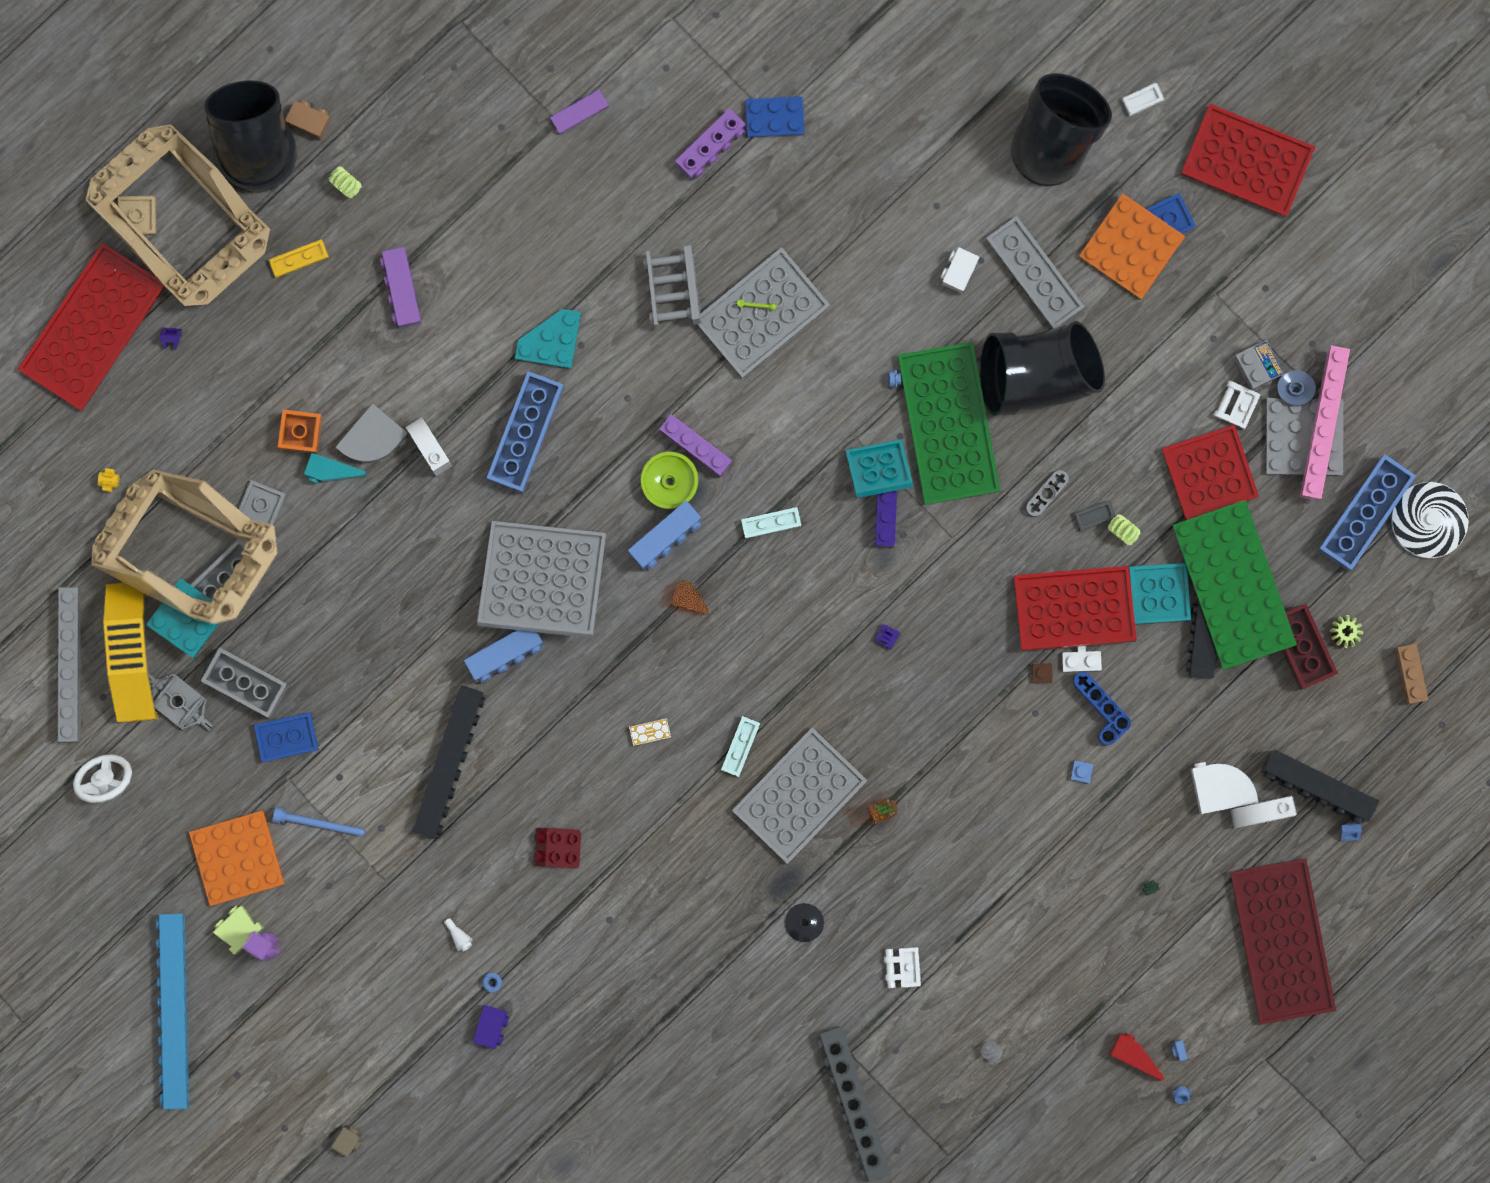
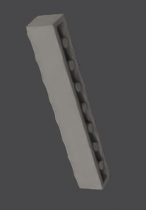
M78 587L59 588L58 742L81 743V589Z

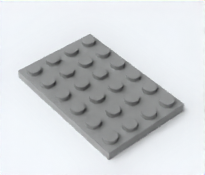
M781 247L700 314L702 324L697 325L743 379L828 309L830 304ZM743 300L744 302L768 305L775 303L777 308L774 311L770 310V308L751 306L740 308L737 306V301Z
M811 728L732 811L788 864L868 780L816 730Z

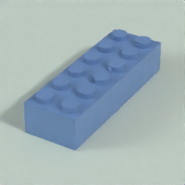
M527 371L487 475L488 481L524 494L563 393L564 384Z
M1382 455L1317 551L1350 572L1416 475L1387 455Z

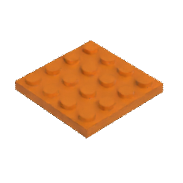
M1122 193L1079 257L1142 300L1185 236Z
M264 810L189 832L210 906L285 885Z

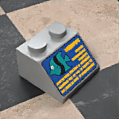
M1268 341L1252 346L1233 358L1247 386L1252 391L1285 374Z

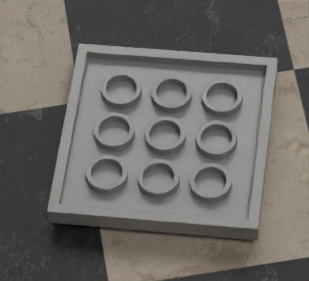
M1266 398V475H1304L1318 399H1312L1302 406H1292L1285 403L1281 398ZM1343 399L1340 400L1326 476H1343Z

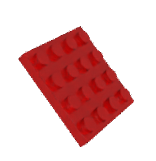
M1235 425L1162 448L1185 520L1244 500L1249 501L1259 497Z

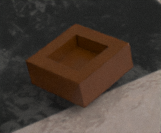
M1052 663L1032 664L1033 683H1052Z

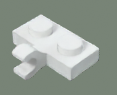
M1086 646L1077 647V652H1062L1063 672L1101 671V651L1086 652Z

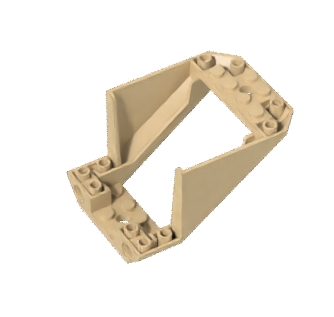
M171 124L147 128L90 180L86 196L87 203L184 306L209 304L265 254L270 228L248 208L221 172ZM168 151L242 230L239 235L187 281L113 202L117 196Z
M152 470L135 481L127 489L123 500L118 503L115 512L107 520L106 526L96 537L95 543L92 546V566L193 619L214 624L237 618L277 555L275 527L271 524L249 519L204 481ZM155 496L246 542L241 553L243 558L235 566L234 572L225 582L224 587H220L214 593V599L211 603L194 599L151 572H143L124 558L117 556Z

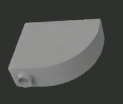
M372 404L338 443L336 449L353 461L375 463L388 458L399 447L403 448L409 441L407 438L409 434Z

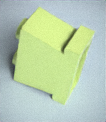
M236 905L228 913L230 916L225 921L222 919L214 926L216 930L213 932L232 946L229 950L234 955H237L243 949L253 931H262L264 929L259 922L255 924L242 905L240 907Z

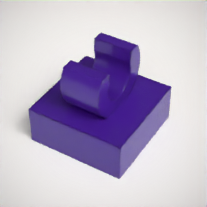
M162 328L160 342H163L164 349L167 348L168 342L173 343L174 349H177L182 337V329Z
M883 624L874 641L891 650L900 632Z

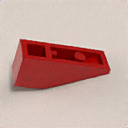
M1126 1032L1124 1035L1119 1034L1109 1055L1163 1081L1165 1077L1140 1044L1134 1041L1136 1037Z

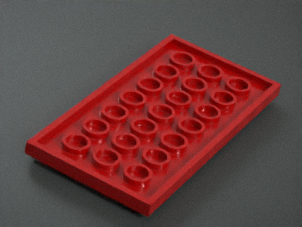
M102 243L18 367V370L80 411H83L165 286L158 278Z

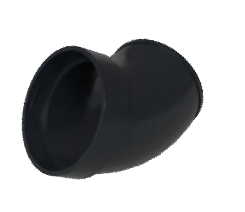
M1052 73L1041 77L1029 96V106L1016 129L1011 146L1012 159L1018 172L1028 181L1047 187L1063 184L1077 174L1092 145L1101 139L1112 119V112L1108 102L1094 87L1076 77Z
M247 80L227 84L210 94L204 107L213 143L214 160L221 174L235 188L250 193L266 192L281 185L294 169L297 158V146L290 128L284 121L277 89L265 82ZM258 116V117H256V118L249 119V120L237 121V120L242 119V118H244V117Z
M1078 321L1048 331L1016 336L1012 332L990 333L985 339L981 353L980 380L983 399L989 413L994 416L1015 415L1018 411L1069 403L1090 396L1093 393L1101 392L1104 388L1105 372L1099 349L1090 332Z

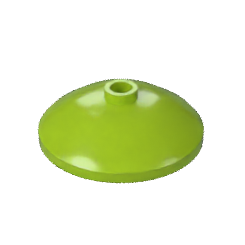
M663 452L652 457L644 466L641 474V487L646 498L655 506L663 509H676L686 500L689 502L695 495L698 487V473L694 464L686 456L676 452ZM667 479H672L674 481L673 484L667 485Z

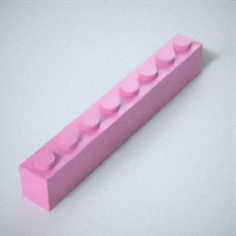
M1332 345L1328 348L1299 498L1319 501L1322 498L1350 349Z

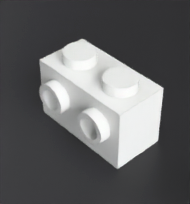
M958 248L957 252L953 251L949 258V261L952 263L949 269H944L940 277L944 279L942 285L963 294L979 260V256L962 248Z

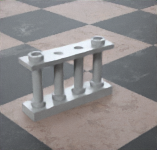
M684 246V253H681V255L652 259L650 251H646L647 258H643L644 268L648 269L653 310L652 313H649L651 324H654L657 330L660 329L659 321L687 317L692 319L694 325L702 324L692 246ZM681 262L686 264V271H683V273L654 277L653 266ZM678 281L688 282V289H685L684 292L656 295V284ZM682 299L690 300L691 307L687 308V310L658 314L657 303Z

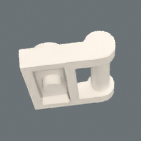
M1228 381L1226 386L1228 388L1218 410H1215L1213 416L1245 430L1261 394L1235 382ZM1234 391H1238L1240 394L1229 416L1225 414V411Z

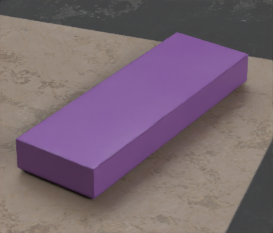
M599 89L551 116L550 119L558 133L562 134L608 108L609 105Z

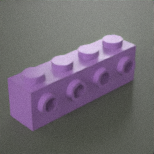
M729 108L675 160V164L691 180L694 177L696 179L699 178L705 171L704 167L708 164L711 166L718 159L717 155L721 151L726 152L732 144L730 142L733 139H739L745 133L746 124Z
M253 931L243 946L245 950L261 960L276 959L282 950L279 948L281 943L278 942L279 938L270 932L264 933L262 931Z

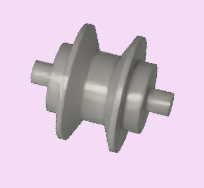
M994 1041L986 1042L981 1048V1055L989 1062L998 1061L1003 1053L1002 1047Z

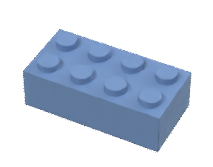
M686 500L628 550V553L643 571L646 569L650 571L658 564L657 559L661 556L665 558L672 552L671 547L675 544L679 546L687 539L686 535L690 531L694 533L701 527L702 518Z
M517 630L464 661L475 681L483 684L492 679V674L496 672L501 674L508 670V665L512 663L517 665L526 660L524 656L530 653L532 655L542 651L541 647L544 644L537 632Z

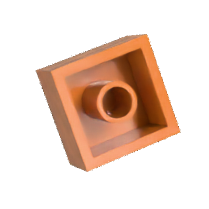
M282 410L278 448L284 451L314 453L318 455L323 416L316 413Z

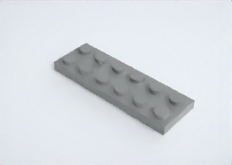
M1017 216L986 238L987 242L1052 329L1059 327L1085 308Z

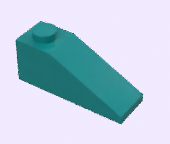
M311 453L304 475L308 477L307 480L316 484L319 481L332 482L363 478L368 474L366 471Z

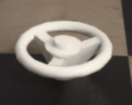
M114 754L95 757L82 765L76 773L73 782L74 792L81 800L90 803H102L111 800L122 793L130 783L132 776L131 765L125 758ZM111 762L118 763L124 768L125 774L122 781L113 779ZM102 763L101 769L92 775L91 782L81 785L82 778L87 771Z

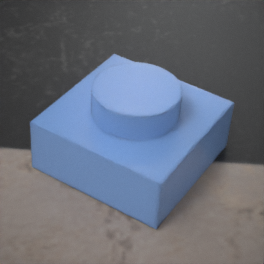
M1074 761L1070 780L1090 783L1093 764Z
M1348 823L1341 825L1340 840H1360L1361 824Z
M1183 1040L1174 1041V1046L1171 1047L1174 1058H1178V1061L1188 1059Z

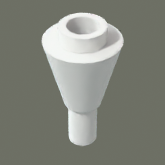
M450 918L444 922L451 932L457 951L462 950L464 952L472 946L471 942L473 939L456 927Z

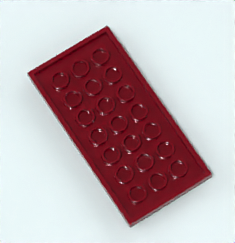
M1307 858L1230 872L1259 1025L1336 1011Z

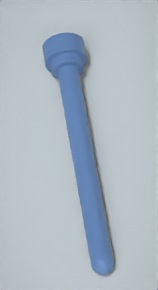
M275 807L272 821L275 823L289 821L357 836L365 834V830L362 828L293 815L284 811L283 808Z

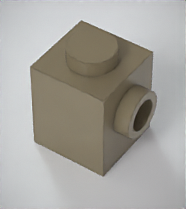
M349 1126V1128L343 1127L331 1147L344 1156L349 1157L352 1151L357 1152L362 1144L359 1141L361 1136L358 1135L360 1131L352 1126Z

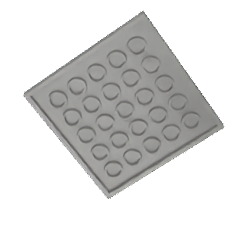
M492 521L477 626L593 638L606 533Z

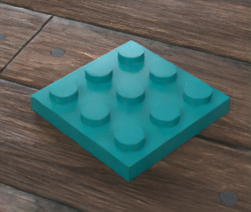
M902 439L846 450L856 498L913 487Z
M1186 563L1129 567L1135 624L1191 621Z
M181 578L174 586L194 599L212 602L211 599ZM162 603L146 625L194 659L220 622L211 624L193 619Z

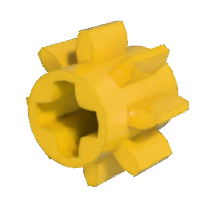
M105 468V472L99 473L98 486H102L103 491L112 492L113 488L117 489L119 486L120 475L115 474L114 469Z

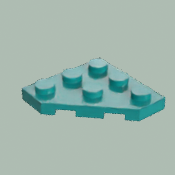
M561 309L518 340L515 360L572 369L581 312Z

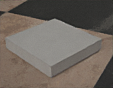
M250 480L238 510L251 520L274 526L287 494Z

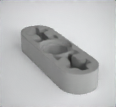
M1058 470L1054 472L1026 505L1028 515L1031 517L1040 516L1069 481L1068 474L1065 471ZM1056 475H1063L1064 483L1060 482L1056 486V488L1059 489L1058 491H1056L1053 486L1048 484L1049 482H1051L1052 485L1055 483V481L1057 480L1055 477ZM1045 488H1049L1053 492V496L1050 499H1045L1042 496V491ZM1039 496L1040 500L1045 502L1046 505L1044 506L1041 503L1038 507L1039 512H1031L1032 507L1030 505H1035L1039 501L1036 497Z

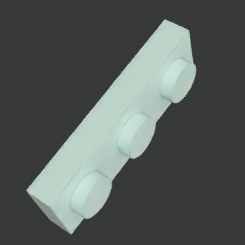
M797 507L741 519L745 539L801 527Z
M742 716L722 766V771L737 777L740 776L759 728V722Z

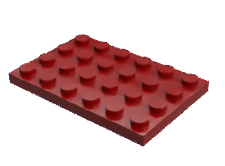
M1209 104L1181 175L1287 217L1315 146Z
M1129 566L1014 575L1021 651L1137 641Z

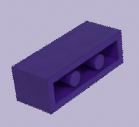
M897 491L877 494L875 547H895Z

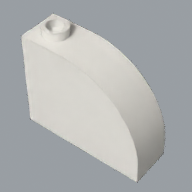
M422 417L406 426V429L436 476L452 467V464Z
M1206 762L1194 764L1195 768L1190 769L1200 814L1258 803L1253 783L1241 770L1226 764L1206 766Z
M1292 796L1230 810L1234 829L1296 815Z

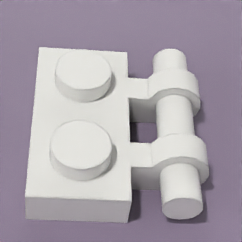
M918 948L899 949L898 957H893V949H886L884 963H886L887 975H885V981H887L888 988H895V980H901V987L921 986ZM900 962V974H894V963Z

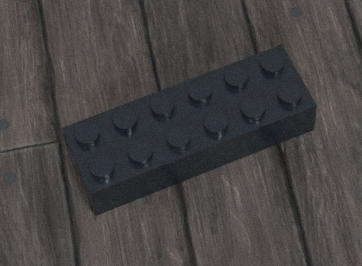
M1275 749L1269 752L1260 772L1264 773V778L1270 781L1278 780L1281 782L1280 785L1289 790L1296 789L1299 791L1298 794L1307 799L1312 797L1316 799L1315 803L1323 807L1331 806L1333 807V812L1342 816L1347 814L1351 816L1350 820L1357 824L1370 822L1379 803V800Z

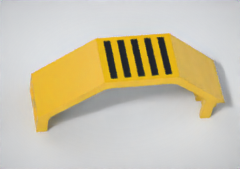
M126 583L106 584L104 633L107 671L116 719L118 723L158 720V712L154 708L149 681L145 645L144 602L148 595Z

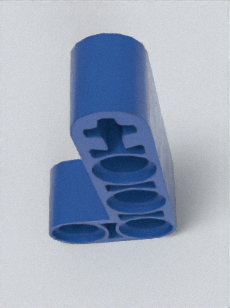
M1081 672L1073 678L1074 687L1108 723L1098 735L1099 742L1105 746L1113 744L1130 728V718L1089 674ZM1078 677H1080L1081 679L1085 677V684L1088 687L1092 684L1094 687L1090 688L1086 693L1084 690L1087 689V687L1083 684H1078ZM1093 690L1100 693V699L1097 701L1090 697V693ZM1106 704L1113 707L1111 715H1107L1103 710ZM1120 718L1124 719L1127 723L1124 729H1120L1117 726V720ZM1106 731L1110 732L1113 736L1110 742H1106L1103 739V733Z

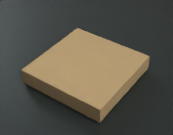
M117 196V206L143 235L156 234V196Z

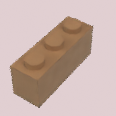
M1417 644L1395 648L1394 651L1406 705L1427 701L1428 695Z

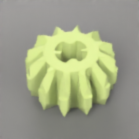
M342 167L334 170L329 177V181L348 198L356 195L362 187L361 183Z
M1119 514L1108 525L1109 531L1127 545H1132L1136 542L1141 534L1140 530L1133 523Z
M1346 615L1345 620L1340 616L1338 617L1339 623L1332 622L1336 629H1330V632L1336 635L1332 636L1331 639H1339L1336 642L1337 646L1343 642V648H1347L1349 642L1350 646L1353 647L1355 646L1354 640L1360 642L1361 639L1357 635H1362L1363 631L1357 630L1362 625L1361 623L1354 624L1357 620L1356 618H1353L1350 622L1349 615ZM1348 627L1351 633L1344 636L1345 633L1343 634L1342 630Z

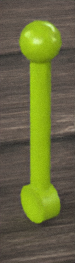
M743 300L737 301V306L740 308L751 306L770 308L772 311L777 308L775 303L768 305L749 303Z

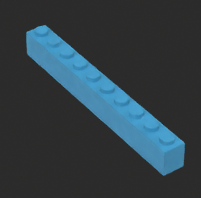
M161 914L159 919H156V929L160 930V938H157L156 941L157 950H160V957H157V969H160L161 977L157 978V986L161 988V996H158V1008H161V1016H158V1026L162 1027V1035H159V1047H162V1055H159V1066L163 1067V1074H160L159 1077L160 1086H163V1094H160V1105H163V1109L189 1108L185 914Z

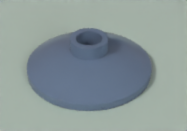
M1292 370L1281 376L1278 381L1277 391L1285 403L1292 406H1302L1313 399L1316 385L1309 374L1299 370ZM1298 389L1299 393H1295L1292 390Z

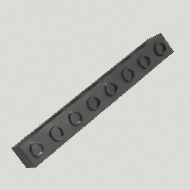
M842 1026L820 1033L821 1038L817 1040L820 1049H825L827 1056L823 1058L826 1067H831L833 1075H830L833 1087L837 1086L839 1093L836 1094L839 1105L843 1104L845 1112H842L845 1124H850L851 1130L848 1133L851 1142H856L858 1149L854 1151L857 1160H862L864 1167L860 1169L863 1178H868V1181L872 1182L890 1176L891 1172ZM832 1044L840 1046V1052L837 1055H833L829 1051ZM844 1062L847 1069L844 1073L836 1071L837 1063ZM844 1081L852 1082L853 1088L851 1091H843L842 1083ZM852 1099H856L859 1102V1107L856 1110L848 1108V1102ZM857 1118L865 1120V1126L861 1129L854 1126V1121ZM864 1136L871 1138V1144L868 1147H863L860 1144V1140ZM869 1155H875L878 1159L877 1163L873 1166L868 1165L866 1162Z

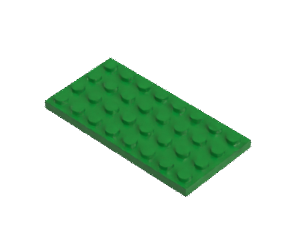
M973 342L899 354L898 361L924 505L1000 492Z
M1246 500L1173 525L1223 671L1297 646Z

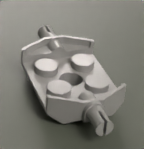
M148 672L149 681L153 687L154 707L182 730L197 724H201L208 731L211 730L210 727L213 728L214 724L205 717L207 699L174 673L161 679H156ZM176 696H181L183 699V704L179 707L173 705V699Z

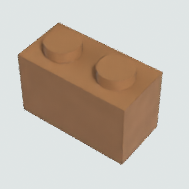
M300 100V103L294 101L286 117V124L322 140L331 121L328 112L320 108L315 110L310 107L309 103Z

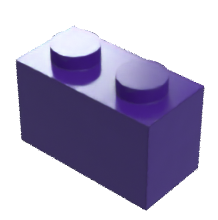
M484 1005L473 1043L496 1049L497 1045L501 1046L504 1037L501 1031L503 1027H507L510 1017L506 1016L508 1011Z

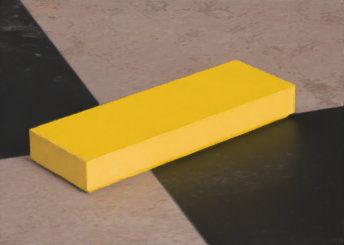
M321 239L269 259V263L275 278L325 260L329 256Z

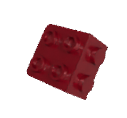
M536 828L534 837L536 845L533 855L534 866L579 867L580 830Z

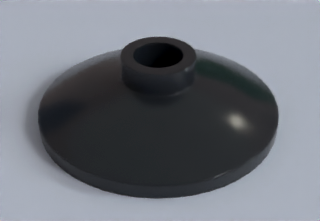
M807 903L798 904L786 916V929L795 940L809 942L821 934L824 927V918L817 907ZM803 919L808 920L809 924L807 926L801 925Z

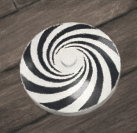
M1423 482L1408 488L1391 513V527L1397 542L1407 552L1420 558H1439L1454 551L1463 541L1468 529V512L1462 498L1450 487L1437 482Z

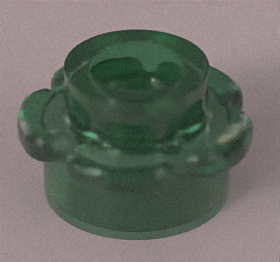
M1152 880L1143 884L1144 888L1142 891H1144L1146 896L1160 890L1159 882L1155 883Z

